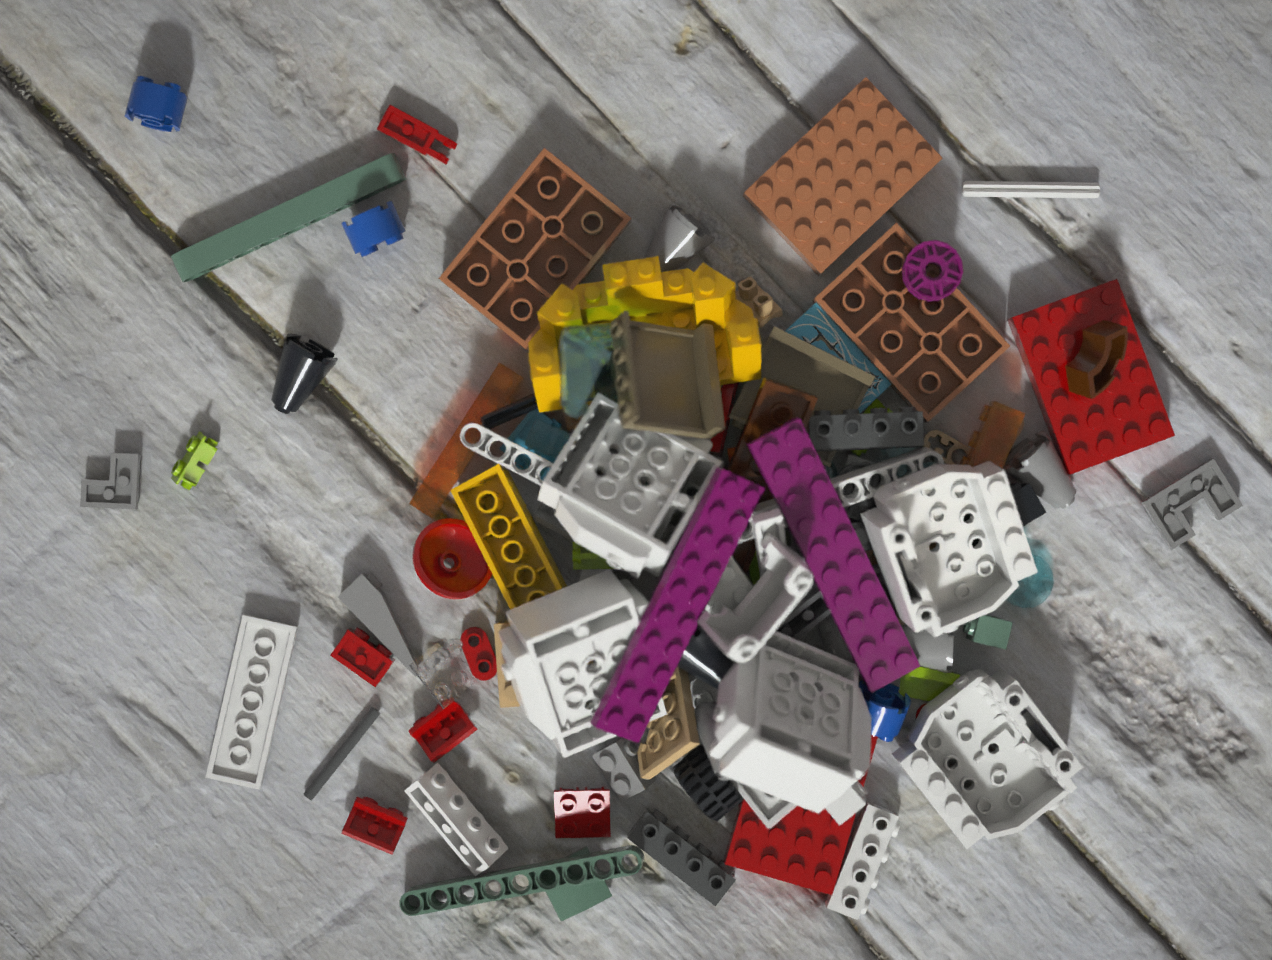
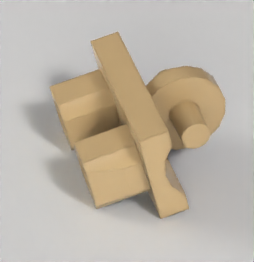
M748 277L738 283L736 299L752 309L753 317L756 318L759 328L765 326L769 320L783 315L782 309L773 301L768 293H765L752 277Z

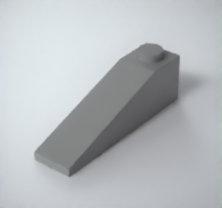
M362 573L338 598L416 677L422 670L384 592L380 589L382 583L372 573L369 576Z

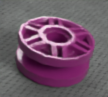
M938 240L924 241L915 246L905 258L902 267L903 283L907 290L917 299L928 302L940 301L953 293L960 284L963 275V264L958 252L948 243ZM926 265H936L939 269V276L937 278L927 276L925 272Z

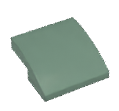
M584 846L566 857L587 854L590 851L587 846ZM570 865L572 875L576 877L583 875V869L580 865ZM543 870L545 880L549 882L556 880V875L552 870ZM604 880L545 891L560 921L575 916L612 897Z

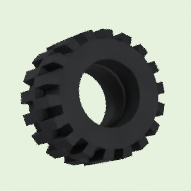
M702 746L695 748L673 767L676 779L688 796L705 815L715 821H719L744 800L730 780L722 781L715 775L705 748Z

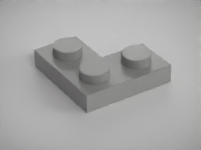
M111 453L109 480H81L80 507L138 509L141 454Z

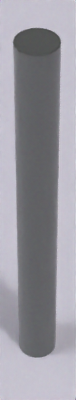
M371 707L304 792L303 795L312 801L381 714L377 709Z

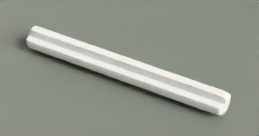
M965 181L962 184V195L964 197L1097 198L1100 195V184L1097 182Z

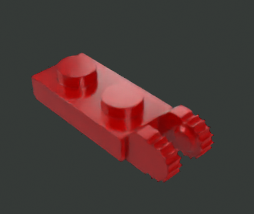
M389 105L377 127V130L424 156L429 155L447 165L449 158L431 149L435 139L449 149L455 150L457 146L456 142L440 134L437 129L392 105Z

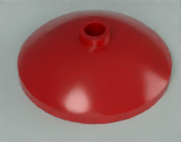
M455 518L434 521L421 531L414 543L412 558L415 571L421 582L430 591L448 599L471 597L481 591L491 578L492 572L466 521ZM444 561L449 562L451 568H447L444 565Z

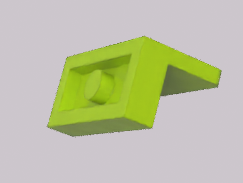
M920 666L900 677L899 693L902 696H905L906 693L910 698L931 701L952 685L960 677V674L957 672L944 673Z

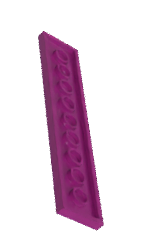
M796 417L747 443L868 690L873 693L920 667L801 419Z
M716 467L590 722L592 726L639 743L698 625L697 620L703 614L765 490L764 487L721 467Z

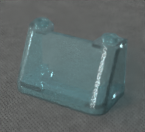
M611 323L566 326L563 328L560 335V401L562 407H564V412L570 416L580 417L586 415L589 410L586 402L593 401L597 393L619 404L618 390L615 386L616 368L613 362L614 349L613 339L610 335Z

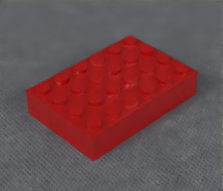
M1118 279L1007 319L1051 440L1068 475L1175 436ZM1103 320L1127 326L1128 340L1123 361L1119 360L1112 374L1115 378L1111 384L1092 399L1070 392L1065 366L1075 358L1080 350L1083 341V329Z
M871 735L870 763L878 739L877 736ZM868 770L861 778L857 780L863 787L866 781ZM744 799L738 807L723 859L724 864L833 895L856 813L839 825L825 808L820 813H816L798 805L771 829H768Z

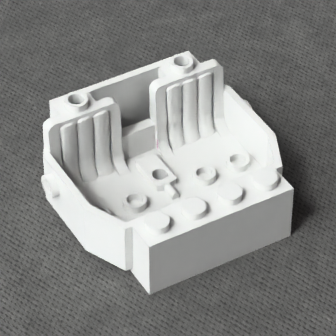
M597 393L543 480L538 500L556 510L555 516L576 543L607 559L611 566L617 569L623 568L637 579L643 569L659 577L681 540L716 467H720L722 461L709 455L713 446L710 439L621 428V418L618 414L619 404ZM614 448L618 453L612 454L609 449ZM595 471H602L604 476L596 475ZM645 480L649 485L642 486L639 481ZM687 490H694L696 496H689ZM680 510L685 515L669 543L666 545L660 542L675 511Z
M990 461L975 467L951 464H935L881 486L873 495L877 507L861 513L895 615L915 632L925 629L933 637L942 635L943 632H953L959 628V625L995 611L1019 587L1017 581L1038 573L1005 471ZM970 513L969 520L964 521V515ZM978 538V544L976 546H972V541ZM932 542H936V547L929 550V545ZM901 571L907 579L913 597L912 600L908 594Z
M610 569L506 611L510 626L499 631V636L503 643L501 653L505 662L501 665V669L506 680H511L517 701L529 720L546 736L552 739L563 758L617 736L595 728L590 722L648 607L649 601L628 579L619 581ZM594 659L591 664H587L590 660ZM662 697L650 721L667 715Z
M777 631L773 632L749 661L741 663L736 661L719 683L717 707L713 716L716 720L715 735L717 739L710 746V756L720 760L719 774L816 813H820L829 803L837 800L870 768L871 715L861 689L858 688L859 670L856 664Z
M982 669L970 670L955 680L952 685L922 707L907 735L909 741L892 753L897 762L966 849L983 836L989 840L1021 832L1046 811L1056 809L1063 802L1062 799L1077 788L1070 778L1083 768L1017 680L1002 669H999L992 676H989ZM1013 695L1018 699L1015 705L1009 703V699ZM1034 723L1038 725L1054 746L1055 750L1051 753L1030 731L1029 727ZM996 743V750L989 752V745ZM955 758V765L948 767L947 761ZM966 780H972V785L969 788H964Z

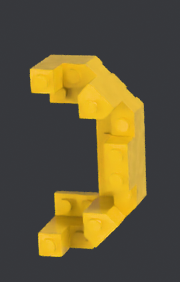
M658 256L602 264L604 281L579 284L573 290L564 284L557 288L537 312L540 329L528 342L531 377L539 413L591 405L594 396L588 354L614 351L610 326L611 322L624 311H629V319L631 321L695 330L703 323L711 324L714 331L720 385L762 379L761 342L757 320L753 317L752 309L736 299L735 282L703 262L695 272L688 268L661 272Z

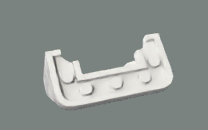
M770 533L760 543L766 552V557H763L760 562L767 568V571L736 609L732 611L723 606L720 609L722 612L719 614H710L705 610L697 620L699 625L728 657L740 663L749 661L755 656L809 590L813 582L812 573L804 560L794 550Z

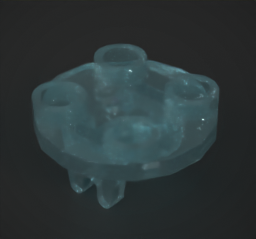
M1032 554L1038 573L1033 574L1031 580L1026 577L1017 581L1018 585L1020 582H1023L1024 585L1022 587L1019 585L1006 599L1012 605L1021 608H1033L1043 603L1051 594L1054 585L1053 572L1048 563L1040 556Z

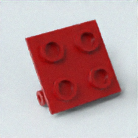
M601 786V788L589 790L588 787H585V790H579V787H576V790L563 789V787H560V790H554L555 838L611 837L610 789H604V786Z

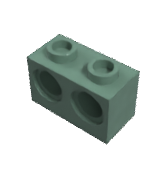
M983 615L964 623L963 632L967 633L966 639L1006 650L1013 622Z

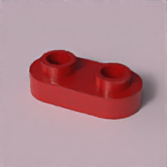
M480 627L466 629L461 635L460 644L470 670L475 678L482 681L490 680L497 673V663L488 635ZM471 636L479 638L477 646L470 645L469 638ZM481 662L489 664L487 672H482L479 669Z

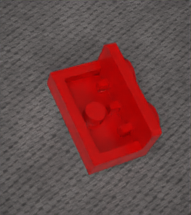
M358 627L355 630L349 628L330 656L372 686L377 687L396 659L391 657V651L383 644L379 643L376 646L368 640L370 635Z
M451 697L438 703L435 710L429 715L416 720L408 732L417 740L430 761L435 763L478 730V728L462 705Z
M356 797L341 834L393 855L408 818L403 816L404 813L396 808L389 807L386 809L379 806L378 802L370 797Z

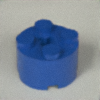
M137 76L136 82L132 84L125 117L132 122L134 117L141 119V125L151 129L171 132L172 127H174L176 132L180 131L188 97L185 93L180 92L181 86L175 83L165 82L164 85L154 83V80L148 77Z
M392 201L386 202L388 206L386 209L379 205L352 217L353 224L351 225L347 221L341 223L355 254L360 253L362 257L378 251L377 245L386 241L388 246L404 239L402 233L406 232Z
M863 680L859 681L858 688L861 689L871 715V735L877 736L885 742L893 741L902 728L911 704L910 697L906 693L903 697L898 693L899 687L892 683L871 693L866 684L863 683Z

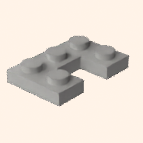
M1214 458L1141 502L1169 549L1172 550L1196 535L1181 511L1203 498L1216 520H1221L1243 506Z

